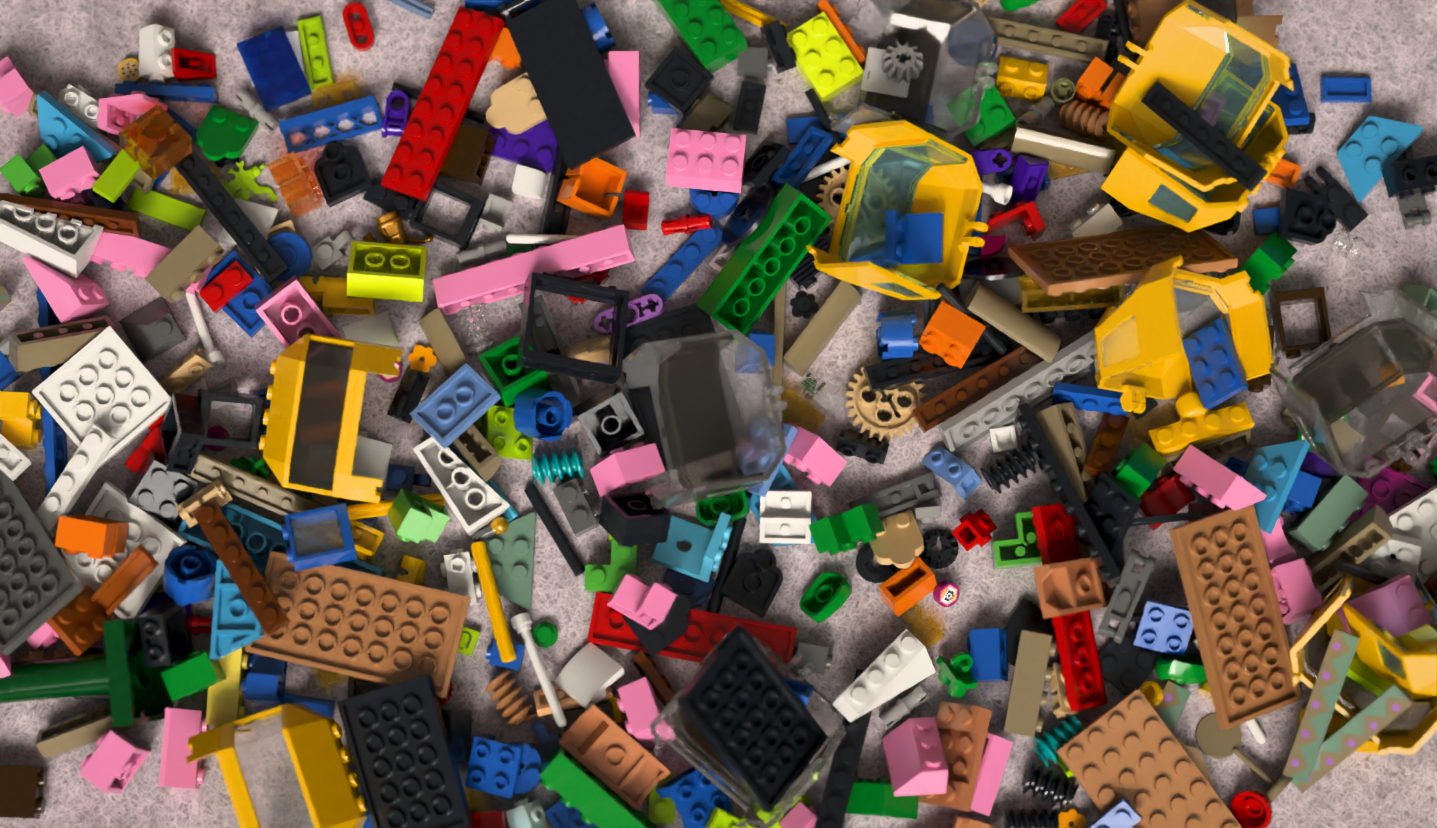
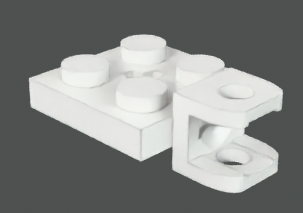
M1393 533L1391 540L1357 566L1363 568L1365 566L1366 570L1390 579L1402 573L1409 574L1415 585L1424 540ZM1391 554H1395L1397 559L1390 558Z

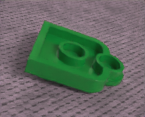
M213 104L197 129L196 142L209 160L218 161L223 157L230 159L238 158L244 153L257 132L259 121Z

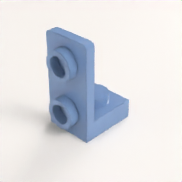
M938 444L922 460V464L950 483L956 493L964 500H967L982 482L971 466Z

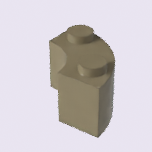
M709 93L703 100L698 98L691 108L692 113L682 126L677 125L675 128L720 132L734 110Z

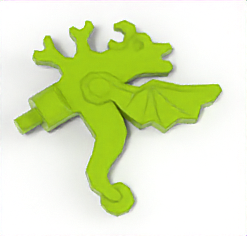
M241 161L240 164L236 162L240 171L236 172L233 168L227 171L228 174L235 175V179H230V183H226V179L223 180L224 188L232 198L241 189L236 199L249 202L251 191L257 195L269 193V201L272 203L277 201V195L274 194L271 188L258 186L254 181L255 178L262 174L260 171L265 168L263 163L258 167L255 165L248 171H244V162Z

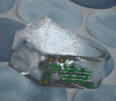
M810 371L791 388L827 423L846 403V400L828 383Z

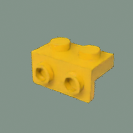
M1000 56L996 84L1004 96L1039 102L1044 96L1049 65Z
M350 520L357 559L373 563L385 538V533L356 520ZM339 522L334 523L330 532H327L325 535L326 543H329L328 546L334 549L344 548Z

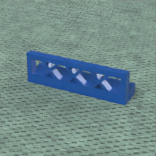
M372 95L279 121L278 124L284 136L288 154L292 155L328 145L332 142H339L381 130L383 121L377 100ZM375 112L378 124L367 127L360 123L365 114ZM343 120H349L354 123L351 131L347 133H342L336 130V128ZM324 126L331 130L326 139L319 140L312 136L318 127ZM300 133L307 137L301 146L292 148L289 135Z

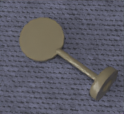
M1216 713L1207 715L1198 724L1195 738L1201 751L1212 758L1218 759L1229 757L1233 753L1236 754L1272 786L1264 795L1270 801V804L1293 780V778L1282 775L1277 781H1274L1238 749L1242 739L1239 725L1227 730H1220Z

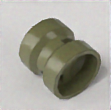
M1057 79L1052 84L1049 92V97L1054 101V106L1061 108L1064 104L1071 103L1076 87L1070 79Z

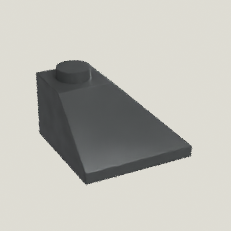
M164 297L119 321L143 364L187 340Z

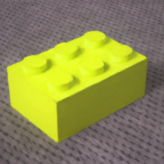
M824 12L787 34L786 40L789 48H793L796 54V68L809 88H814L822 105L862 81L864 71Z
M352 241L347 272V296L423 302L427 247Z

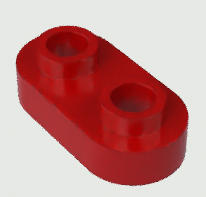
M357 2L350 3L345 6L342 13L349 40L357 51H368L375 43V36L368 13L362 4ZM358 13L360 14V18L358 20H352V15ZM361 36L367 37L364 43L358 42V39Z

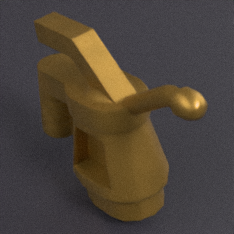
M396 210L375 219L377 230L388 244L405 245V242L423 244L433 240L432 236H426L424 239L408 237L405 234L402 217L398 216ZM371 232L362 237L365 242L379 243Z

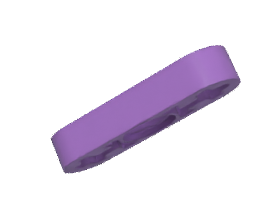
M648 294L628 302V309H635L636 317L632 321H627L626 327L662 315L665 311L663 299L656 294ZM652 300L655 303H659L655 307L656 311L653 312L650 309H646L643 311L645 316L642 317V312L638 305L641 304V307L644 309L651 306L650 301ZM614 308L599 313L595 318V328L603 335L610 334L612 331V323L609 324V329L601 326V324L604 323L605 318L613 321Z

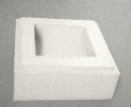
M1014 425L989 428L993 454L1013 451L1014 448H1018Z

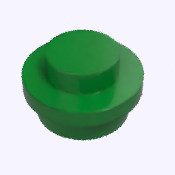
M542 622L535 626L532 637L538 646L548 648L556 643L558 631L553 624Z

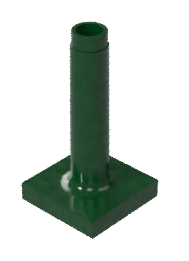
M138 618L103 621L105 653L11 663V675L0 678V704L110 694L113 727L165 719V709L174 708L172 699L161 676V673L168 670V667H146ZM147 639V643L151 644V640Z

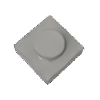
M940 506L915 508L913 511L915 520L921 521V525L935 524L936 519L941 517Z

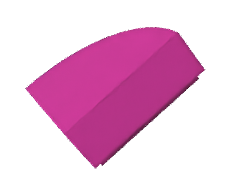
M981 235L985 243L983 247H980V260L991 259L1002 251L1006 236Z

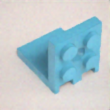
M721 512L713 531L672 515L667 542L657 543L651 562L708 583L712 571H718L722 560L721 557L728 545L733 526L729 525L731 516ZM679 542H687L691 549L687 552H682L677 548V544Z

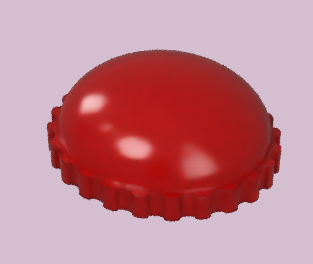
M1244 789L1243 791L1240 790L1233 797L1230 810L1242 828L1268 827L1273 818V810L1266 796L1257 790Z

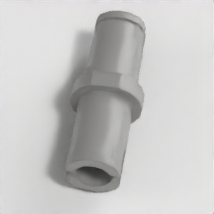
M243 88L238 92L235 100L249 112V116L252 119H257L269 133L278 128L277 124L280 120L266 109L267 105L263 101L259 102L247 88Z
M1048 96L1043 97L1036 105L1029 106L1026 109V113L1017 122L1031 126L1040 124L1045 119V115L1053 110L1054 101Z
M505 239L487 244L479 243L474 248L457 252L460 266L479 261L485 263L490 258L508 254Z
M919 685L903 699H897V703L879 715L886 727L890 729L904 716L907 715L909 717L912 714L911 711L928 700L929 697Z

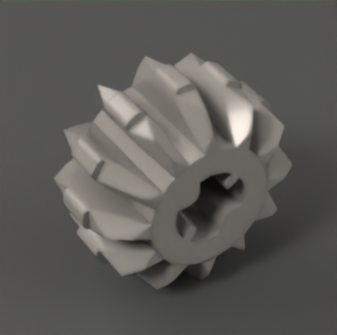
M897 41L894 47H887L881 61L883 63V72L888 73V80L895 77L897 84L901 82V79H904L908 84L911 78L917 79L919 77V72L923 70L924 64L922 62V53H917V45L910 48L908 41L904 46H901Z

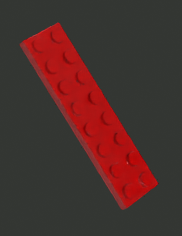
M459 6L380 183L384 188L425 202L427 201L505 25L502 19Z
M1061 504L1033 507V524L1036 529L1037 546L1040 551L1042 566L1080 559L1072 518L1065 515ZM1090 610L1052 617L1070 712L1108 704Z
M596 592L587 643L637 652L642 650L643 653L649 654L622 618L624 614L607 605L612 594ZM691 609L690 613L686 616L688 620L687 632L657 654L658 656L705 664L735 626L743 625L780 675L788 678L797 628Z

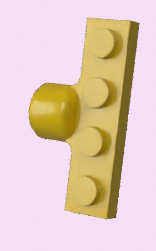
M1192 391L1183 394L1176 400L1175 408L1180 420L1176 423L1149 430L1148 436L1153 449L1160 455L1187 448L1189 445H1197L1253 428L1254 422L1245 402L1219 410L1205 409L1199 392Z

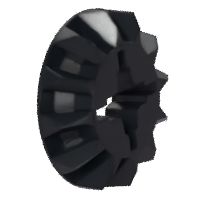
M936 528L927 531L922 536L924 550L919 556L927 566L934 569H942L950 566L955 561L959 547L956 537L948 530ZM937 538H939L941 546L949 547V549L941 552L940 559H938L936 551L927 549L936 545Z
M870 544L865 545L856 557L855 564L858 574L865 581L872 583L888 580L893 575L896 566L894 564L880 565L877 574H875L874 567L865 564V562L872 561L874 556Z

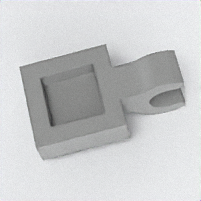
M346 230L337 236L334 241L328 236L311 248L312 256L323 271H326L344 258L341 250L350 245L354 239Z

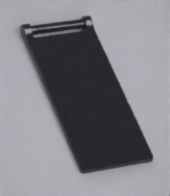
M515 0L507 5L504 3L498 6V9L508 27L568 168L573 170L635 137L634 128L577 0H546L515 18H512L513 12L535 0Z

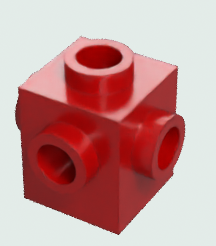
M981 508L974 514L969 511L959 519L961 524L952 531V534L968 552L977 544L983 547L993 539L990 534L997 529V526Z

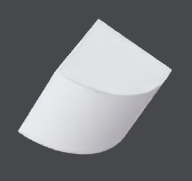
M517 165L512 185L513 194L543 199L548 176L539 170Z

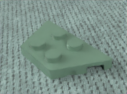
M535 512L509 522L508 530L505 533L493 534L483 540L487 548L499 595L526 610H531L536 527Z

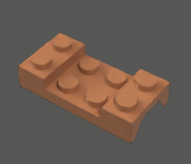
M1084 558L1033 568L1043 619L1108 607L1112 594L1107 592L1106 583L1100 579L1097 573L1098 566L1094 559Z
M593 701L558 740L563 748L636 811L659 781L671 773L668 766L630 736Z
M940 701L936 724L938 728H941L939 736L948 768L946 793L919 795L918 802L934 807L937 805L970 812L992 714L991 710L980 706Z

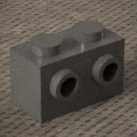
M576 478L553 488V492L576 538L599 527L596 520L600 516L594 504L588 505L585 497L589 496L583 482L578 484Z

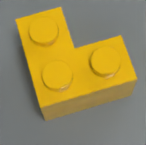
M0 391L1 434L17 449L36 450L37 444L41 443L42 432L41 429H38L39 419H42L43 405L28 392Z

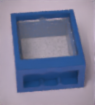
M346 503L284 515L286 524L281 525L284 540L289 539L291 547L286 548L288 563H294L295 571L357 559Z

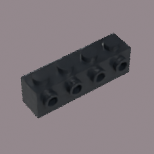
M1437 155L1397 161L1381 169L1389 198L1399 196V199L1403 200L1415 196V193H1421V196L1435 193L1437 190Z

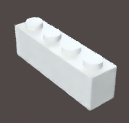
M4 200L0 201L1 242L75 279L90 262L103 232L102 226L94 224V227L83 225L80 220L72 219L68 221L57 218V214L49 212L41 214L34 212V208Z
M432 437L413 448L470 537L488 526L496 517H499L510 507L502 497L448 447L444 449Z
M906 628L832 705L851 723L923 679L930 677L936 671L926 647Z

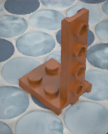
M140 545L96 592L89 585H86L84 590L46 623L72 652L79 657L104 638L103 621L119 620L114 614L116 609L159 563L143 545Z

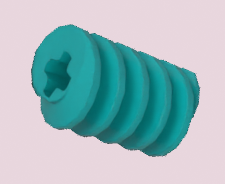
M572 448L571 456L567 454L565 449L562 450L561 457H558L556 451H552L550 459L545 452H542L541 460H538L536 454H532L531 462L535 483L538 478L540 483L545 485L546 477L549 478L551 483H555L557 475L562 482H565L566 474L572 480L576 478L577 472L582 479H585L582 451L581 454H578L576 448Z
M1068 716L1069 724L1061 720L1059 723L1060 729L1053 725L1051 727L1052 735L1047 731H1043V740L1038 736L1034 737L1033 748L1046 768L1049 767L1047 759L1050 758L1055 763L1058 762L1055 750L1084 728L1075 716Z

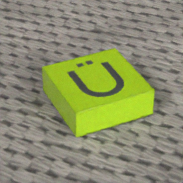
M464 627L458 652L472 657L481 633Z

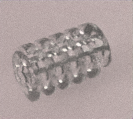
M475 303L466 306L457 313V317L463 319L459 325L465 329L462 332V336L468 338L464 344L470 348L467 351L469 357L478 358L479 355L490 350L491 346L497 343V340L488 338L494 334V330H486V327L491 325L492 321L483 319L490 314L489 311H481V308L486 306L487 303Z

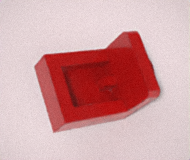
M625 190L622 224L625 225L626 229L647 231L649 192Z

